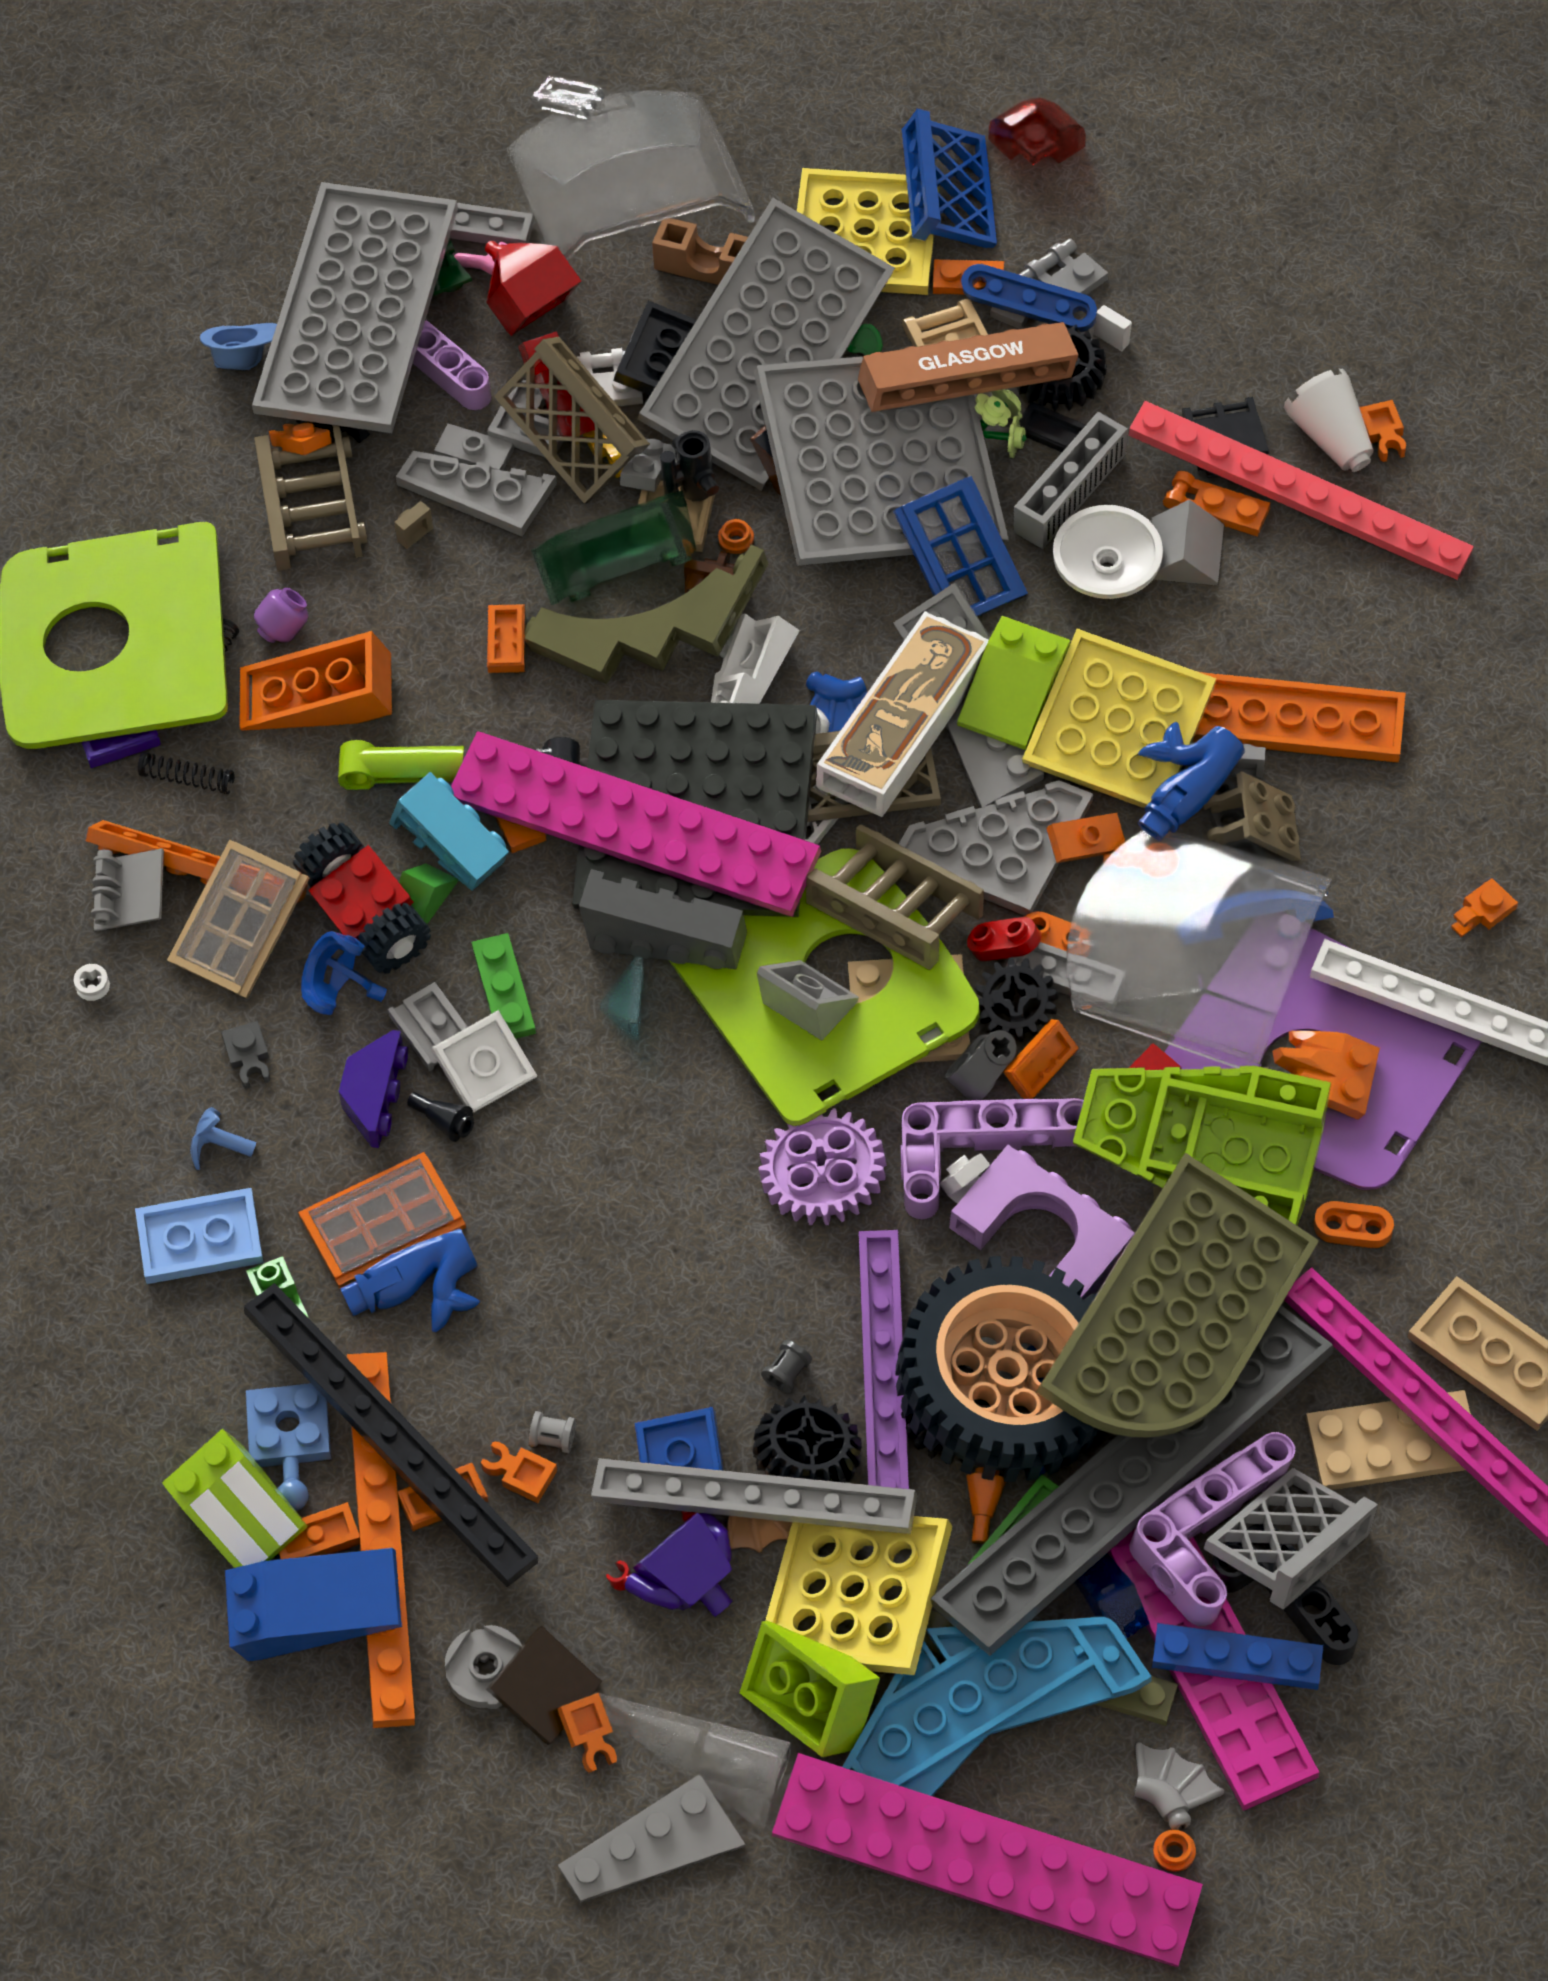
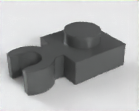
M258 1021L221 1031L232 1069L242 1066L240 1079L245 1089L250 1088L248 1078L252 1073L256 1072L262 1074L265 1083L270 1082L268 1067L260 1061L269 1058Z

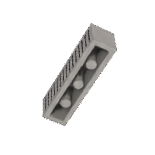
M1097 412L1014 506L1013 532L1039 548L1044 549L1054 538L1061 525L1075 514L1126 455L1128 428Z

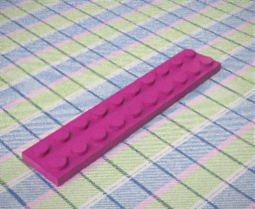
M479 731L476 732L451 785L454 796L463 805L467 804L475 810L793 917L806 888V877L814 870L822 852L820 845Z
M800 1753L797 1755L772 1831V1836L1177 1968L1203 1886L1201 1883Z

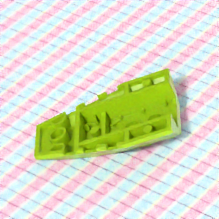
M1220 1066L1204 1067V1069L1165 1067L1164 1070H1145L1144 1068L1092 1069L1073 1144L1161 1188L1164 1187L1180 1159L1187 1153L1293 1224L1298 1225L1306 1204L1323 1135L1331 1082L1258 1066H1240V1068L1221 1069Z

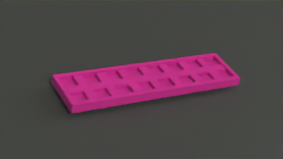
M1135 1529L1108 1552L1154 1642L1156 1639L1157 1623L1246 1635L1227 1599H1225L1217 1619L1212 1624L1197 1626L1189 1622L1133 1558L1129 1544ZM1145 1536L1152 1542H1158L1154 1537ZM1192 1537L1188 1541L1207 1563L1194 1537ZM1198 1597L1202 1602L1211 1604L1207 1598ZM1169 1670L1243 1811L1318 1778L1319 1770L1273 1684Z

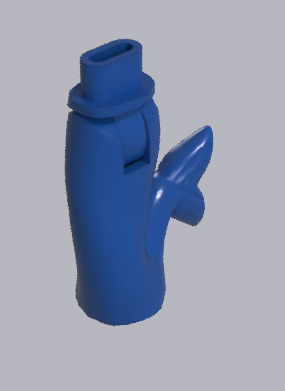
M1174 722L1166 729L1163 741L1151 743L1143 747L1138 752L1140 756L1158 762H1171L1191 767L1169 777L1156 789L1151 797V802L1145 807L1146 814L1138 821L1139 827L1158 841H1161L1169 831L1175 833L1178 827L1194 816L1225 782L1245 753L1241 741L1229 730L1216 726L1197 742L1185 745L1179 724Z
M461 1228L397 1251L368 1268L363 1274L355 1275V1282L340 1288L353 1316L368 1309L373 1313L376 1311L375 1304L379 1309H389L405 1302L438 1270L432 1288V1332L442 1329L449 1321L453 1311H468L480 1303L479 1299L456 1289V1282L478 1266Z

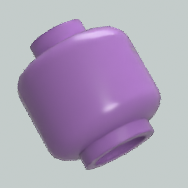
M290 588L271 590L254 613V620L259 627L257 631L260 636L271 643H275L276 640L285 643L292 641L308 620L305 599Z

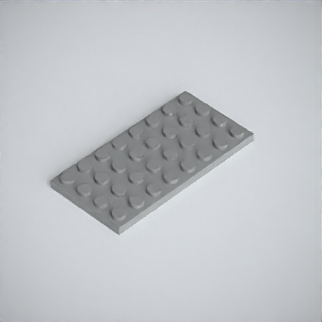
M321 182L252 403L254 414L387 433L393 432L458 211L457 200Z
M772 198L643 406L637 420L672 440L690 430L703 432L710 441L712 463L762 491L769 477L750 440L755 433L765 426L754 376L756 365L842 358L891 277L895 267L777 199Z

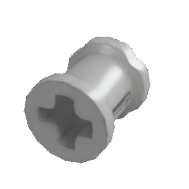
M535 1411L530 1427L529 1447L536 1448L538 1444L562 1448L563 1453L569 1454L576 1431V1418L569 1417L567 1421L544 1417L543 1412Z

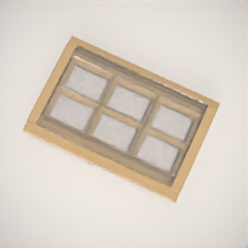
M229 840L167 961L248 999L310 878L261 853Z

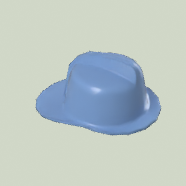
M261 323L246 326L213 327L205 330L200 335V342L210 347L216 368L249 370L255 367L262 359L264 344L272 342L277 324Z

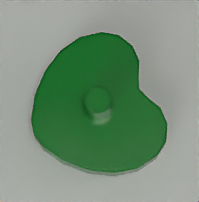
M872 324L861 325L847 348L848 351L862 353L864 356L875 352H882L883 341L880 332Z

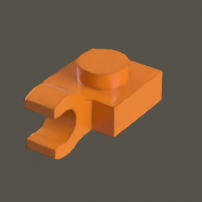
M1491 878L1464 898V907L1454 914L1457 922L1451 925V928L1460 937H1463L1480 923L1490 930L1516 910L1518 902Z

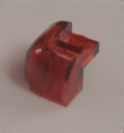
M1039 97L1021 101L991 120L988 140L1010 160L1021 154L1034 165L1050 155L1059 164L1085 147L1086 134L1084 127L1061 106L1049 99Z

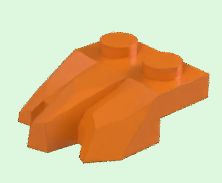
M1289 1031V1042L1295 1048L1279 1047L1273 1050L1274 1063L1291 1074L1331 1082L1327 1107L1357 1120L1363 1117L1367 1109L1380 1048L1346 1033Z

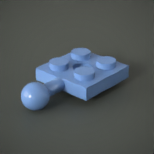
M311 1383L246 1390L249 1453L260 1467L283 1465L284 1482L278 1487V1490L294 1510L299 1511L306 1505L309 1497L307 1487L300 1481L299 1463L331 1460L328 1401ZM292 1417L299 1421L298 1426L292 1431L285 1432L277 1428L279 1422L284 1418Z

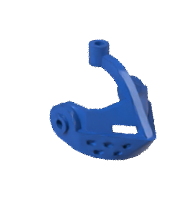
M330 931L322 935L314 944L306 960L301 982L302 997L314 1011L320 1014L332 1015L336 1007L338 991L349 978L367 990V997L382 1002L387 991L386 988L373 983L370 979L353 969L356 955L360 956L365 947L358 939L350 935ZM338 949L344 951L338 959L331 957ZM327 965L333 968L329 984L323 981Z

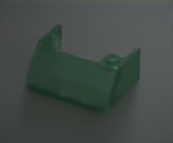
M678 490L555 534L541 542L531 552L551 605H554L568 596L570 602L591 595L589 588L594 587L596 584L661 561H670L671 566L687 562L692 559L691 554L696 550L687 503L682 490Z

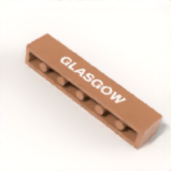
M1064 322L1041 324L1036 327L1019 330L1010 329L1001 333L975 335L971 338L941 341L936 344L918 347L910 346L901 350L883 353L875 352L865 355L862 359L858 381L871 412L1072 378L1079 354Z

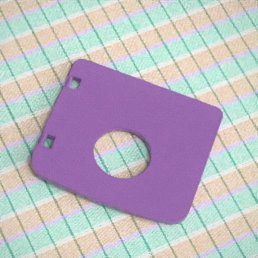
M1283 913L1257 917L1173 1038L1165 1053L1178 1063L1182 1069H1204V1067L1220 1066L1221 1069L1240 1068V1066L1261 1067L1263 1057L1269 1047L1278 1039L1289 1035L1288 1032L1292 1030L1346 1033L1379 1047L1380 1050L1365 1115L1357 1120L1327 1107L1323 1135L1314 1170L1362 1190L1383 1187L1396 1176L1482 1041L1311 978V969L1324 939L1342 946L1345 945L1305 924H1296L1291 917ZM1453 1044L1465 1050L1456 1065L1444 1060ZM1394 1134L1406 1139L1397 1155L1385 1149Z

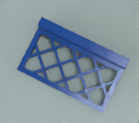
M917 108L902 128L912 238L925 241L930 234L983 248H994L997 244L985 135L933 122L930 120L929 111ZM932 134L940 136L947 145L942 148L932 138ZM960 143L974 145L976 154L972 156ZM952 149L961 158L963 163L958 165L946 152ZM938 158L950 172L944 175L935 165V160ZM969 167L978 176L979 181L975 183L963 170ZM955 176L966 190L961 192L949 179ZM941 185L953 199L947 202L938 192V187ZM972 194L981 203L982 208L978 210L966 197ZM956 203L969 215L965 220L952 207ZM944 213L956 226L952 227L941 224L940 214ZM975 221L984 231V235L977 233L969 224Z

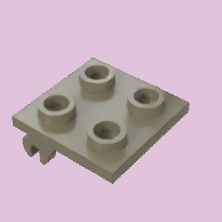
M1241 771L1236 774L1237 788L1220 795H1213L1203 806L1204 810L1211 807V813L1243 807L1245 818L1227 826L1210 829L1207 832L1208 842L1215 839V845H1223L1247 839L1291 861L1301 860L1299 835L1294 813L1295 804L1291 795Z

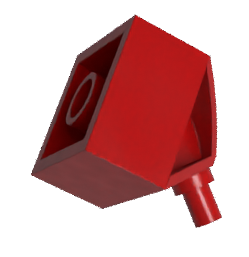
M489 241L485 246V252L492 256L494 261L486 303L511 336L567 300L581 283V279L557 246L534 243L499 245L495 241Z

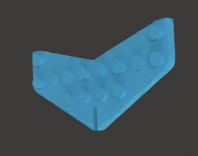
M1106 1617L1028 1622L991 1656L956 1627L927 1628L928 1636L945 1662L939 1664L925 1641H923L915 1675H894L842 1767L933 1796L988 1735L1134 1693L1152 1682V1677L1116 1623Z

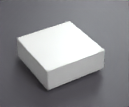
M1103 305L1096 312L1094 335L1118 350L1123 351L1129 345L1132 322Z

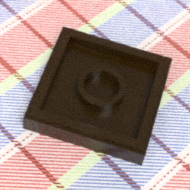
M540 1626L486 1690L538 1738L549 1745L564 1728L557 1708L592 1695L602 1683V1680L543 1626Z

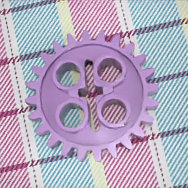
M833 1108L828 1117L820 1115L800 1126L787 1124V1131L775 1128L774 1132L777 1141H765L767 1152L760 1153L762 1166L759 1167L763 1191L768 1193L771 1205L778 1204L782 1215L791 1210L793 1220L796 1222L804 1214L807 1215L809 1225H813L817 1216H822L825 1225H829L831 1215L835 1214L843 1222L845 1221L844 1211L848 1209L858 1215L859 1209L857 1204L861 1202L871 1205L870 1193H880L879 1181L886 1178L884 1167L887 1164L885 1154L883 1153L882 1141L877 1140L874 1128L866 1129L863 1118L853 1124L851 1112H847L840 1119L838 1118L836 1108ZM840 1146H847V1147H845L844 1149H840V1150L836 1149L837 1147H840ZM800 1149H808L807 1152L802 1154L795 1153ZM849 1179L846 1182L838 1183L839 1180ZM810 1183L808 1186L798 1187L801 1184Z

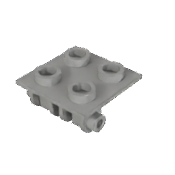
M103 849L97 852V856L93 858V863L96 865V877L92 880V884L95 886L92 889L94 909L91 910V916L94 917V931L161 919L164 849H155L120 857H113V852Z

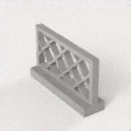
M1292 1468L1211 1535L1205 1542L1204 1550L1271 1589L1270 1602L1281 1609H1285L1369 1535L1378 1504L1365 1496L1355 1504ZM1295 1485L1307 1492V1494H1290L1288 1488ZM1267 1506H1285L1286 1512H1269ZM1295 1506L1312 1507L1314 1513H1297ZM1322 1507L1334 1508L1342 1514H1324ZM1245 1524H1263L1265 1531L1247 1530ZM1273 1524L1291 1525L1293 1532L1275 1531ZM1301 1525L1319 1526L1320 1533L1303 1532ZM1223 1542H1241L1243 1549H1232L1223 1544ZM1251 1543H1269L1271 1550H1253ZM1279 1544H1297L1299 1551H1282ZM1257 1562L1276 1563L1277 1570L1272 1573L1258 1565Z

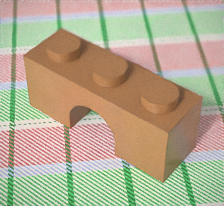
M663 217L652 242L654 269L719 285L748 237L730 233L724 247H715L707 244L699 237L697 224Z

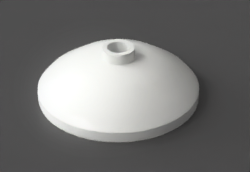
M1116 505L1092 506L1073 514L1061 525L1056 533L1053 544V560L1061 578L1076 591L1102 599L1126 597L1145 588L1157 575L1163 557L1161 537L1154 525L1140 513ZM1111 563L1113 566L1104 567L1102 564Z

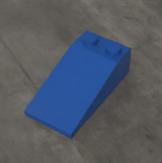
M393 1548L262 1561L225 1570L229 1645L231 1649L247 1661L263 1660L402 1627L396 1550Z

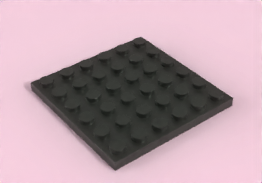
M595 700L587 768L805 840L817 708L816 705ZM581 845L578 847L572 901L574 909H580L579 904L590 870L593 869L604 872L603 879L621 883L623 877L637 881L636 888L656 894L659 893L660 888L674 891V894L689 903L694 898H699L742 910L743 914L748 916L790 917ZM800 901L793 917H799Z

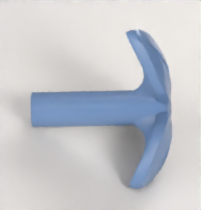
M211 1107L203 1113L198 1122L195 1135L191 1141V1158L196 1170H200V1152L204 1144L211 1142L252 1157L256 1142L215 1128L214 1126L220 1121L218 1116L221 1113Z

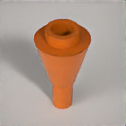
M978 1467L975 1469V1473L966 1476L971 1511L974 1517L971 1542L984 1544L988 1540L990 1519L993 1518L1006 1484L1004 1477L999 1476V1470H996L993 1481L983 1479L984 1467Z

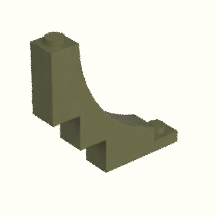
M750 544L745 555L741 554L737 558L733 568L734 575L716 568L702 582L684 595L658 608L632 616L608 619L579 618L559 614L541 607L537 616L532 617L527 623L524 639L530 651L605 684L609 682L624 655L663 671L679 641L719 657L769 563L764 550Z

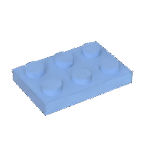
M252 1188L135 1208L144 1277L147 1284L264 1263Z

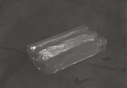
M549 76L530 99L533 105L541 109L587 119L590 115L588 109L594 110L598 106L596 100L602 101L605 94L602 87Z

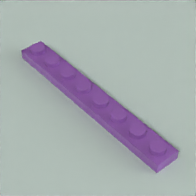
M898 1230L859 1231L868 1485L909 1489L906 1418L901 1416L903 1411L900 1406L903 1396H897L896 1383L899 1376L895 1375L899 1356L898 1352L903 1339Z

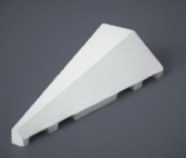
M742 614L720 653L723 663L721 670L715 673L711 703L760 704L800 630L780 616L755 621L747 614Z

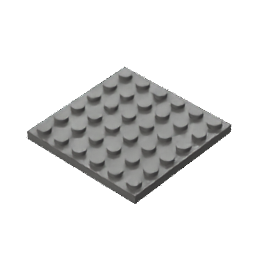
M863 357L756 365L754 370L755 381L797 566L914 555L893 511L902 505L972 476L992 520L1006 545L1009 539L979 415L974 408L976 405L974 395L871 412L858 381ZM959 496L941 504L953 530L971 523ZM935 507L917 514L930 541L947 533ZM975 530L957 537L963 550L983 548ZM951 540L933 548L935 553L956 551Z

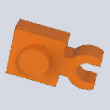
M1393 400L1359 407L1371 443L1379 442V459L1382 462L1387 461V449L1389 448L1396 449L1400 458L1405 457L1406 442L1401 437L1403 436L1404 426Z
M302 423L296 426L294 424H284L283 431H269L272 446L282 447V451L300 455H307L332 444L329 430L314 427L312 423Z
M492 1442V1452L501 1456V1459L495 1463L482 1459L480 1462L482 1470L490 1476H500L503 1474L502 1486L538 1504L558 1471L557 1464L522 1447L515 1457L509 1453L508 1448L503 1443Z
M599 1692L557 1708L571 1748L581 1744L584 1746L585 1752L582 1757V1763L588 1773L597 1770L594 1762L596 1752L602 1753L609 1765L617 1762L614 1748L605 1743L602 1737L612 1733L613 1730Z

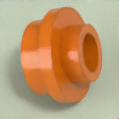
M732 519L727 521L719 530L718 542L724 551L731 554H741L748 550L750 544L753 545L754 532L745 521ZM733 536H740V537H742L741 539H738V540L730 539V538L733 537Z
M1168 1830L1157 1837L1154 1843L1153 1854L1160 1867L1170 1872H1180L1187 1869L1193 1863L1196 1847L1193 1839L1187 1833L1180 1830ZM1175 1845L1180 1847L1183 1853L1181 1856L1173 1858L1167 1854L1166 1850L1168 1847Z

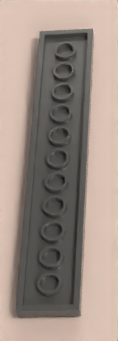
M1281 1305L1235 1384L1222 1402L1208 1416L1187 1429L1169 1435L1146 1438L1116 1436L932 1596V1608L991 1656L1133 1531L1145 1514L1176 1493L1333 1354V1344Z

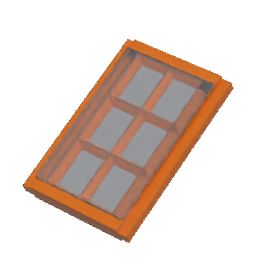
M425 1152L298 1212L302 1223L339 1289L355 1282V1275L363 1274L368 1268L397 1251L453 1230L466 1228L459 1210Z

